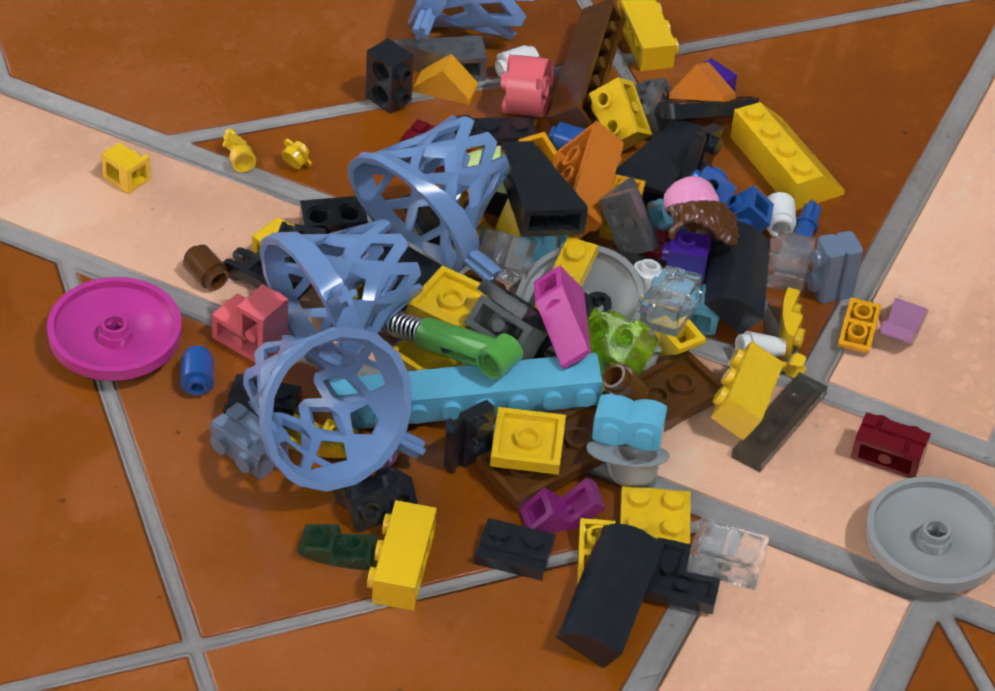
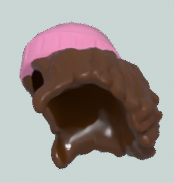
M690 176L674 182L664 194V211L673 218V225L668 233L671 240H675L676 233L685 226L688 232L711 236L710 242L717 239L730 247H735L738 244L739 233L737 231L739 229L737 226V216L730 211L725 203L719 201V197L710 182L702 177Z

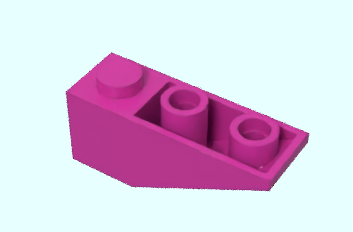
M559 265L534 281L536 305L560 365L565 369L573 363L583 360L590 354L591 346L584 289Z

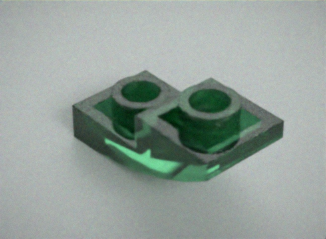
M305 524L297 551L300 556L319 563L347 569L370 570L374 563L378 539L376 534H342L339 524Z

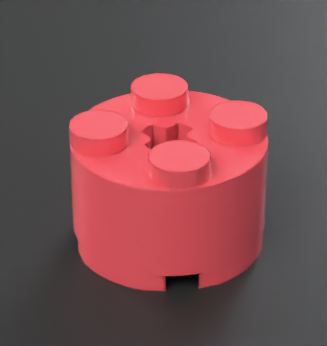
M509 54L507 61L508 73L503 72L501 76V90L506 91V96H504L502 103V113L546 117L552 96H548L550 86L553 87L554 70L552 60L544 57Z

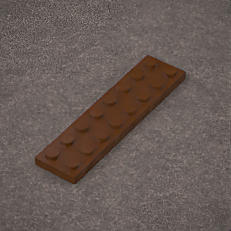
M689 350L673 355L638 373L649 385L647 399L658 401L667 406L664 431L714 405L712 403L714 396L724 386L720 383L721 380ZM606 391L602 392V395L608 394ZM598 405L575 407L561 413L566 415L559 475L490 466L492 450L478 456L475 467L516 510L522 508L530 498L543 488L552 492L606 463L594 458L586 449L588 443L594 441L592 434Z

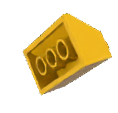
M761 102L734 110L730 138L776 192L787 193L794 198L796 210L803 208L804 204H808L810 200L816 201L817 204L844 195L845 190L781 116Z

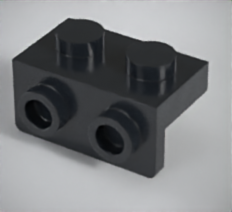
M394 467L381 468L375 472V475L365 478L356 485L333 490L336 503L350 512L353 527L358 532L382 524L385 514H392L395 500L418 504L412 477Z

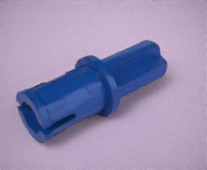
M814 200L804 204L800 217L796 219L795 231L790 240V247L795 252H807L812 236L818 232L819 226L817 222L822 207L816 204Z

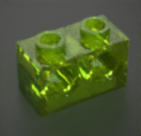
M594 308L587 320L591 353H597L599 360L611 365H627L640 376L659 343L649 333L651 328L636 319H633L632 323L626 321L622 314L612 309H609L606 313Z

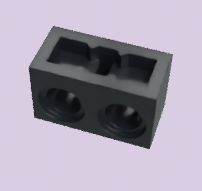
M387 38L367 50L365 97L391 114L412 101L413 54Z
M356 196L300 200V225L323 228L329 234L368 223L366 211Z

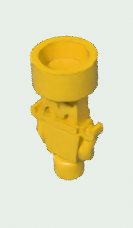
M227 129L223 135L224 141L222 145L231 151L229 159L234 170L240 173L252 170L256 164V157L251 147L237 135L234 129Z

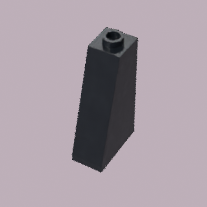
M675 119L616 169V175L645 181L642 200L646 210L649 202L663 199L667 189L680 179L694 132H700V129L705 126L682 119Z
M533 141L502 142L500 156H506L509 162V167L506 171L508 175L503 180L521 237L583 235L588 212L586 203Z

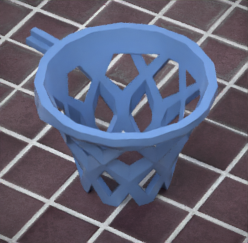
M416 0L407 26L412 28L411 32L415 34L414 38L420 40L421 37L427 39L433 27H459L513 40L516 32L508 26H521L526 18V15L515 1L534 0ZM500 3L507 13H488L481 4ZM462 6L465 9V12L452 16L442 13L443 9Z
M452 115L425 133L376 152H362L349 163L348 178L356 198L373 222L382 219L391 223V228L388 230L390 234L401 233L406 240L447 268L459 273L465 266H468L482 279H487L491 282L496 280L497 275L501 272V268L479 251V239L476 229L490 200L508 175L506 171L509 167V162L506 156H500L492 160L497 141L489 132L470 136L474 120L467 116L457 119L455 115ZM483 146L479 165L468 167L470 155L466 152V149ZM444 166L445 172L434 173L437 167ZM373 175H385L377 187ZM394 176L402 179L412 188L409 197L385 200L381 194ZM469 189V204L463 209L459 205L461 192ZM430 206L440 218V226L419 237L413 232L419 207ZM407 208L405 223L393 210ZM440 235V246L427 242ZM452 240H453L454 246H455V249H454V250L451 249Z
M382 219L329 234L273 232L262 239L259 253L263 274L270 289L280 292L284 297L288 298V329L293 336L307 338L331 327L363 328L378 334L397 312L421 294L423 287L420 283L414 285L421 276L419 265L417 262L397 263L409 245L401 233L384 234L391 228L389 221ZM383 246L392 247L384 261L377 260L384 252ZM291 256L296 263L285 262V258ZM288 274L303 277L295 289H293ZM398 275H405L396 290L391 291L398 280ZM365 282L362 299H353L352 297L358 295L356 289L359 284ZM312 283L325 307L302 308L298 298ZM308 317L323 318L319 332H317ZM338 341L334 345L356 352L363 344L357 341ZM335 351L326 352L338 361L347 356L344 353H341V356ZM309 352L306 353L308 358L315 364V366L320 371L326 369V367L323 366L316 359H314L309 354Z
M331 327L307 338L283 335L282 340L265 342L254 352L256 365L246 369L243 377V385L250 398L247 402L260 418L259 427L266 455L281 474L295 484L326 492L358 484L380 469L396 450L415 459L418 458L419 454L423 455L426 449L423 448L425 440L406 431L411 414V379L399 352L378 334L363 328ZM333 341H357L363 345L354 352L335 346ZM338 351L347 354V356L338 361L326 352ZM278 352L277 354L268 358L269 353ZM309 352L314 359L326 367V369L315 373L313 381L322 398L304 399L298 405L301 419L282 412H273L274 398L281 381L288 370ZM372 352L376 362L368 358ZM364 363L381 372L385 382L384 386L371 392L356 375ZM338 377L346 379L358 393L338 397L329 381ZM256 379H257V388H256L255 383H254V380H256ZM369 405L379 419L373 434H354L350 413ZM312 412H331L338 431L318 428L314 424ZM282 425L301 433V447L291 440ZM286 441L302 454L300 466L291 462L280 443ZM321 441L344 443L346 460L331 464L318 457L316 454ZM314 462L323 466L311 470Z

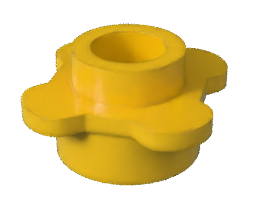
M289 139L283 141L286 148L282 151L281 155L290 166L300 169L303 165L306 167L312 165L308 158L310 152L303 143L299 141L293 143Z

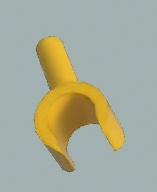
M800 353L793 354L788 362H783L781 371H785L786 375L791 379H799L806 370V366H803L806 357Z

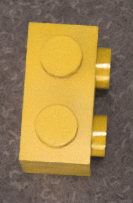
M617 77L589 93L594 115L604 127L624 142L622 151L652 136L633 81Z

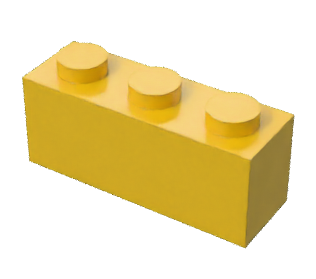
M618 0L617 7L626 19L622 32L639 70L648 71L673 68L675 55L679 54V43L677 38H673L669 21L665 20L662 15L660 2H656V0Z
M753 341L744 350L738 348L728 362V365L731 367L720 381L724 386L719 389L712 400L715 408L710 418L744 440L762 421L784 363Z
M395 500L392 514H385L382 534H385V539L378 540L375 561H378L377 567H370L367 579V588H372L373 604L415 610L435 534L436 507Z

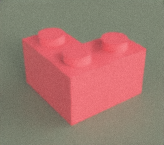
M263 284L246 298L238 293L235 294L212 314V338L255 362L254 352L262 344L280 341L283 335H288V298ZM278 352L269 353L268 358L277 354Z

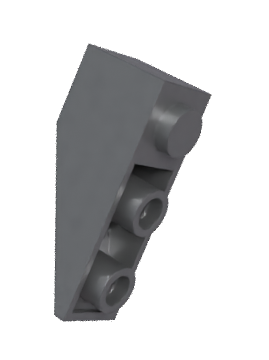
M482 36L395 40L396 44L413 54V71L421 72L427 66L452 54L476 81H485L487 56Z

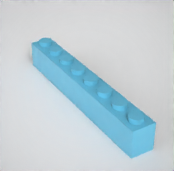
M590 353L583 360L575 362L565 369L561 367L558 357L521 360L498 380L488 378L478 367L472 365L407 371L411 379V414L408 424L445 421L449 418L456 420L459 418V413L486 399L495 407V416L497 415L498 407L545 411L598 405L599 398L602 395V377L597 353ZM381 374L357 376L370 392L385 385ZM335 378L329 381L338 397L358 393L346 379ZM369 405L350 413L352 427L355 429L374 428L375 424L379 421Z

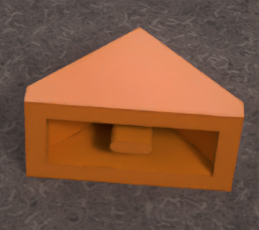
M709 62L696 64L669 92V99L725 102L736 99V93Z

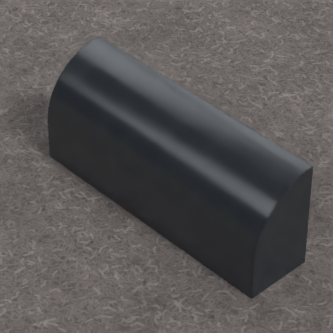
M737 221L739 237L737 239L738 244L735 247L725 245L723 241L717 239L711 241L704 304L737 333L743 334L764 319L770 240L752 225Z
M609 524L602 527L556 638L602 668H605L620 657L665 544L647 532L631 525Z

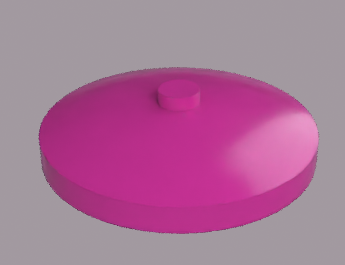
M107 277L85 282L65 293L50 311L47 321V333L51 351L66 368L88 378L116 381L140 377L166 363L176 352L180 344L182 322L177 304L161 288L135 278Z

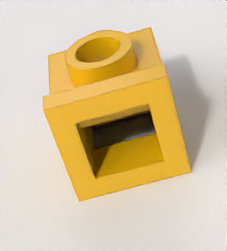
M120 142L101 153L103 177L127 194H130L151 180L149 155L144 154L140 156L136 151L129 149Z

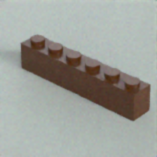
M613 0L602 1L583 8L547 116L551 127H557L560 122L586 129L596 120V116L591 108L592 100L589 93L607 83L626 21Z

